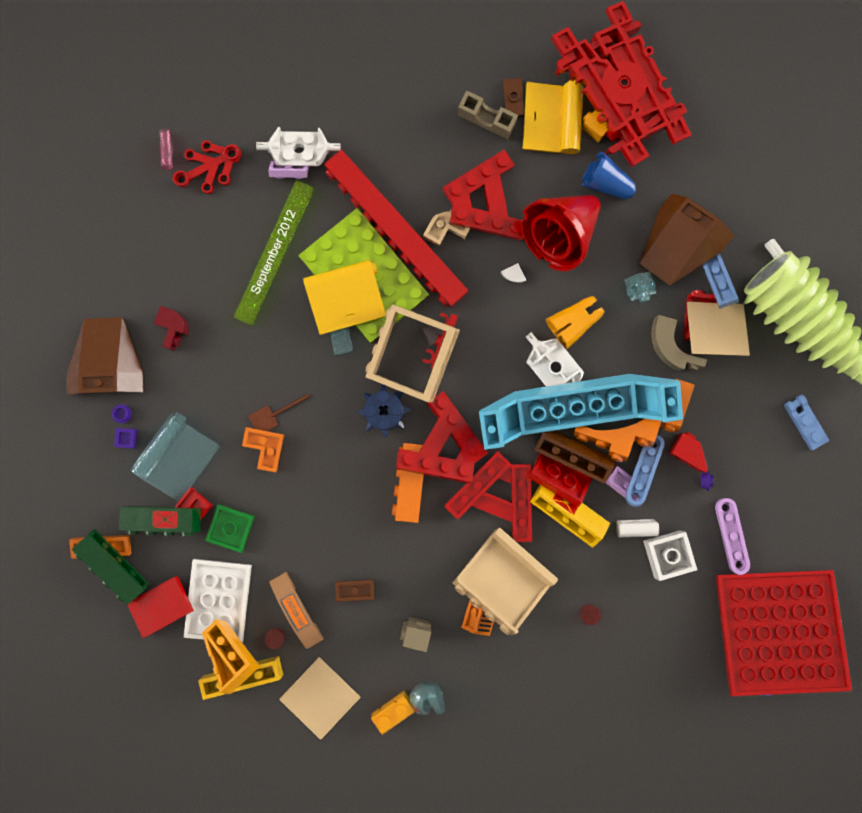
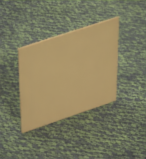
M687 302L692 354L750 356L744 304H732L719 309L717 303Z
M319 657L279 700L321 740L361 697Z

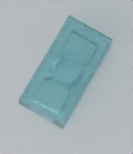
M349 327L330 332L334 355L354 352Z

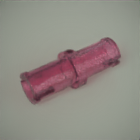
M162 129L159 131L160 146L158 147V151L161 153V169L172 170V153H174L171 140L172 132L168 129Z

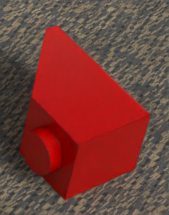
M689 432L679 433L668 454L695 470L706 473L708 468L701 443L696 440L697 437Z

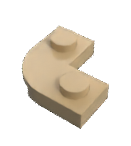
M450 210V212L436 214L432 218L423 234V238L440 247L448 231L465 239L470 228L449 224Z

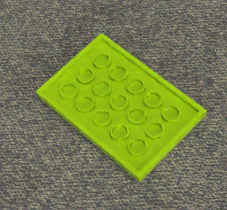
M357 208L298 255L314 275L369 259L371 263L375 262L378 273L374 275L385 313L389 307L391 308L392 304L411 311L429 296L427 291ZM398 313L395 323H397L405 315ZM384 316L356 324V326L367 340L372 343L380 337V328L385 325L387 318Z

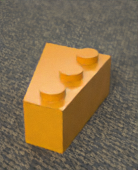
M216 619L202 632L208 655L211 657L214 666V675L217 676L219 682L220 693L231 694L260 666L227 622Z

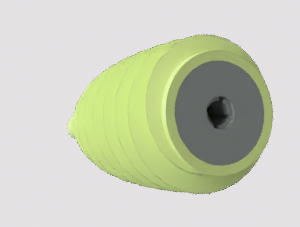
M791 251L776 257L762 268L746 285L744 293L747 297L744 304L753 301L757 305L753 312L754 315L762 312L766 313L767 316L763 324L767 325L775 322L777 327L774 330V334H780L785 331L788 334L785 344L797 341L799 343L796 349L797 353L809 350L811 351L809 361L820 358L824 360L822 368L833 366L838 369L837 373L843 372L862 385V340H858L861 335V328L852 326L855 316L852 313H845L847 303L845 301H836L838 298L837 290H827L829 279H817L820 274L818 267L808 268L810 257L797 258Z

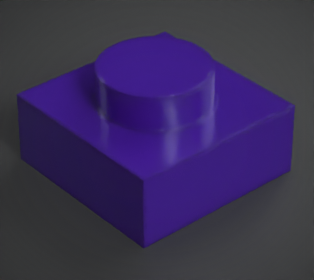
M116 428L114 447L136 449L137 430Z

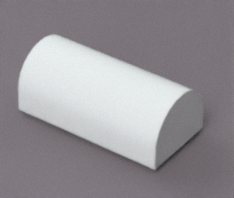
M654 519L617 520V536L619 538L658 536L659 523Z

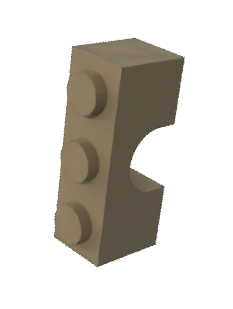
M466 90L458 107V116L509 139L516 125L518 115L502 107L500 110H494L484 103V98Z
M409 616L408 621L403 622L400 640H403V647L427 652L431 636V622Z

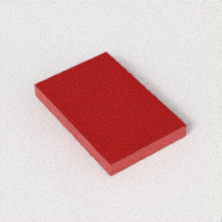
M539 453L528 476L531 480L577 507L582 504L592 480L591 477Z
M178 576L169 579L128 604L142 638L150 636L194 611Z

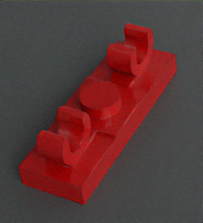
M440 314L441 317L446 319L444 324L455 327L458 316L451 314L449 319L446 314ZM444 331L442 335H438L435 345L438 346L436 353L430 349L426 350V352L432 355V358L430 360H422L426 364L432 363L430 367L432 369L447 331Z

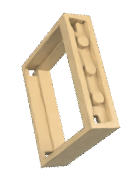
M392 304L391 308L389 307L386 312L385 318L387 319L385 325L380 328L378 344H375L373 347V358L366 366V378L426 402H433L460 329ZM398 313L447 331L424 393L376 374Z

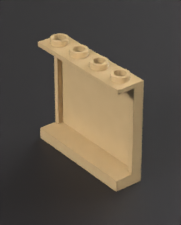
M498 528L491 534L452 583L456 586V591L471 599L470 603L478 609L481 608L490 621L497 622L502 632L507 635H515L519 632L517 629L549 587L555 585L558 578L507 533Z

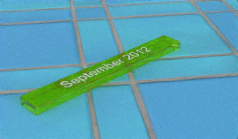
M296 180L234 318L253 325L312 196L313 187Z

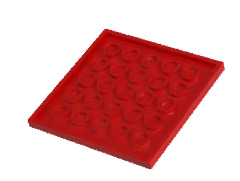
M834 570L716 575L730 696L852 691Z

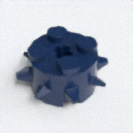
M381 385L380 391L373 395L364 393L367 402L365 408L359 410L358 414L364 415L368 421L366 431L377 428L382 431L384 437H387L389 429L398 427L403 430L405 428L401 420L403 414L410 412L411 408L402 406L400 398L403 392L399 391L393 394L387 392L385 385ZM382 406H383L384 408H385V406L389 407V408L387 409V411L389 412L388 415H386V416H385V414H383V416L380 415V413H381L380 408H381Z

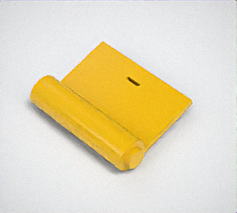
M576 79L569 80L564 86L533 82L526 83L522 150L561 154L580 153L583 94H581V91L584 88L583 83L576 85Z
M369 259L303 278L320 335L386 315L374 275L378 273L375 262L371 263Z

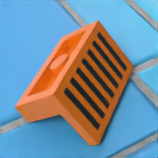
M469 600L461 628L473 634L490 636L494 622L485 616V612L481 608L474 607Z

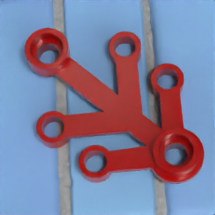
M208 140L203 141L201 148L205 153L215 152L221 154L216 158L187 149L184 152V157L189 162L198 161L204 164L187 173L184 171L175 172L173 182L178 187L184 188L189 184L190 180L208 171L201 189L207 195L212 194L214 191L213 182L218 166L225 163L222 174L218 176V181L223 186L229 185L231 182L229 175L232 166L242 157V152L237 145L230 144L222 147L212 144ZM210 144L209 149H204L205 145ZM231 152L236 153L234 157L229 156ZM189 153H193L192 158H188ZM227 177L226 182H221V179ZM181 178H185L184 183L179 182ZM209 185L211 187L210 190L205 191V187Z

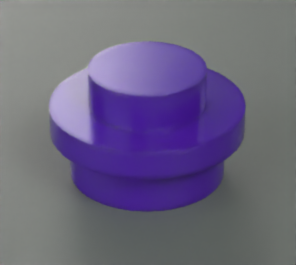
M120 404L112 410V418L117 423H126L131 419L132 412L127 405Z
M710 471L701 474V489L709 491V487L714 485V475H710Z

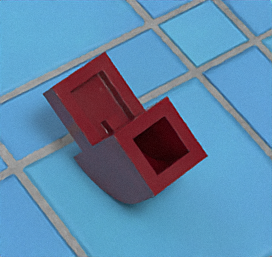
M163 306L159 307L154 324L168 329L162 347L175 351V348H178L181 342L180 334L188 336V323L176 311Z

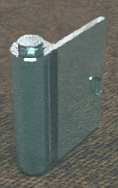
M176 412L169 415L131 468V471L179 502L196 481L220 445L189 426L185 421L186 417Z

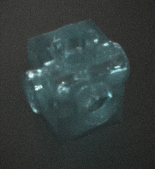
M650 272L639 273L624 279L627 295L631 301L639 300V303L650 300L651 295L656 294V285Z

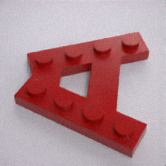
M505 149L442 188V191L452 204L449 224L519 241L523 240L521 220L508 217L500 175L515 166ZM481 187L484 190L488 211L472 208L470 194Z
M443 391L435 396L433 402H427L438 420L420 451L399 449L396 469L470 484L473 479L474 463L488 454V452ZM449 436L452 437L461 450L456 460L438 456Z
M497 451L474 474L472 482L470 484L466 483L444 507L457 519L471 506L512 522V539L516 542H532L531 479L528 478L531 472V464H511ZM498 478L511 483L512 503L488 494L485 491Z

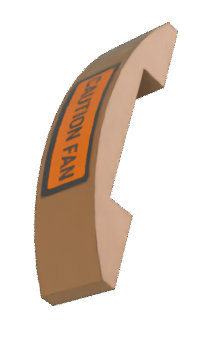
M285 572L269 581L281 609L305 648L308 649L324 640L315 622L313 623L295 591L296 588L288 573Z

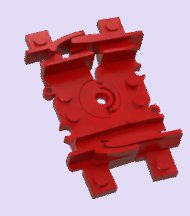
M621 1L607 7L605 12L612 26L596 32L590 43L586 39L578 43L569 27L552 35L551 40L562 56V59L557 62L556 76L567 71L571 81L576 79V85L584 83L586 88H583L581 94H585L594 109L600 112L597 116V122L603 124L605 121L607 122L606 128L608 130L604 135L605 138L609 137L611 142L620 138L618 143L608 148L605 154L608 156L621 150L632 168L650 156L641 142L661 132L663 129H665L673 145L688 139L692 134L682 116L687 112L684 104H676L670 93L672 88L665 89L662 86V83L667 78L661 75L654 59L650 58L654 52L651 46L644 48L645 41L641 34L629 38V36L636 34L640 30L642 24L638 20L632 22L633 18L625 2ZM621 80H625L627 85H622Z

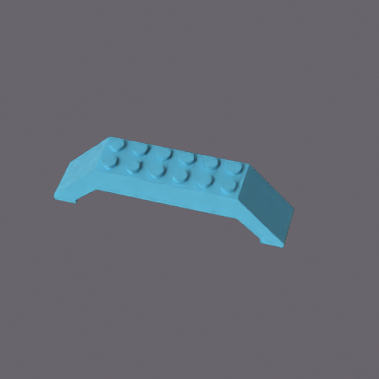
M625 374L515 391L479 411L484 449L504 447L506 443L521 435L625 419L645 418L659 420L663 423L683 420L680 381Z

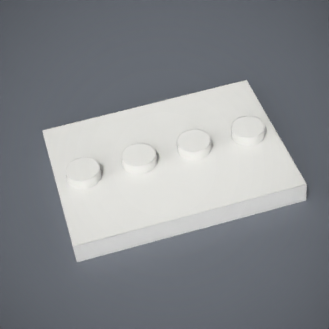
M193 559L188 599L194 611L186 615L184 638L204 640L202 632L216 619L227 622L243 643L252 565Z

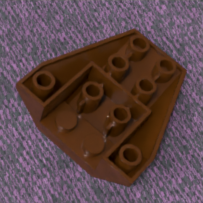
M671 193L659 209L639 265L667 285L672 286L723 252L735 235L718 217L688 197Z
M123 317L84 319L66 376L67 395L144 392V373Z

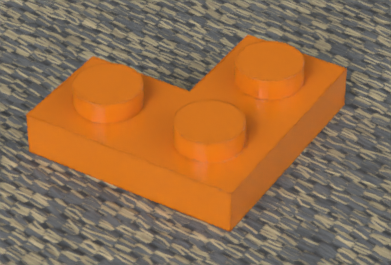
M249 427L245 428L242 446L261 450L257 469L277 472L284 434Z

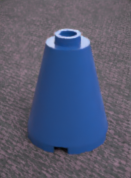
M598 153L596 157L599 159L596 162L592 161L582 178L584 183H581V185L620 199L632 198L636 192L635 182L605 153Z

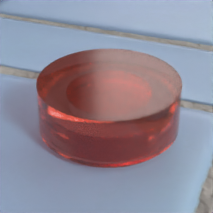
M585 605L580 612L581 619L588 625L598 623L601 617L599 609L594 605Z
M278 628L269 630L265 635V643L271 649L281 647L285 641V634Z

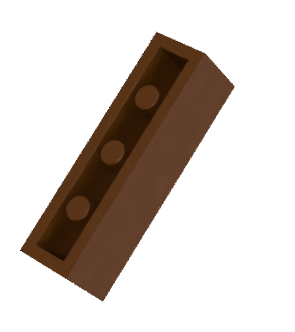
M555 430L541 432L536 442L535 451L604 484L614 469V460L610 456Z

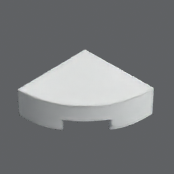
M519 264L501 271L502 276L511 282H526Z

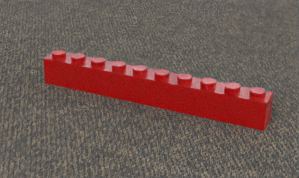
M342 149L324 164L327 170L325 173L330 180L333 181L335 179L339 185L337 187L344 195L347 193L352 198L350 199L351 203L357 209L360 207L364 211L363 216L368 222L373 221L377 226L375 227L376 231L382 237L385 235L389 239L388 244L393 250L398 249L400 251L402 260L407 265L410 263L415 268L413 272L420 279L423 277L427 283L425 285L432 293L435 291L440 296L438 299L445 307L448 305L452 308L468 294V289Z

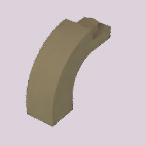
M661 315L656 316L652 325L651 338L654 350L659 358L666 365L678 371L684 370L686 365L688 369L695 371L704 368L707 359L688 355L677 347L674 340L677 320Z

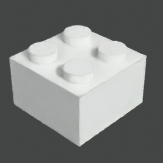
M679 530L643 541L655 579L661 581L697 570L685 531Z

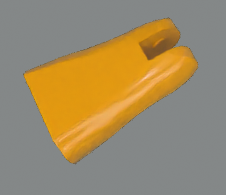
M594 296L587 297L546 318L548 327L564 348L568 349L605 313L602 307L593 311L590 315L585 310L597 301Z

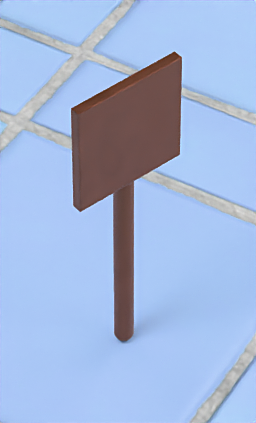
M310 394L297 399L272 413L267 405L250 414L248 418L254 429L269 431L279 425L274 416L309 398Z

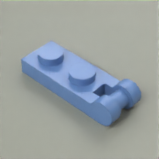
M801 394L793 402L789 401L784 404L785 409L810 450H814L830 441L810 409L804 395ZM800 407L802 411L797 413L796 408Z

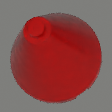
M593 195L543 198L533 201L524 209V219L521 220L520 224L523 238L530 251L538 260L543 258L551 263L548 267L554 270L570 271L575 269L584 261L601 208L600 201Z

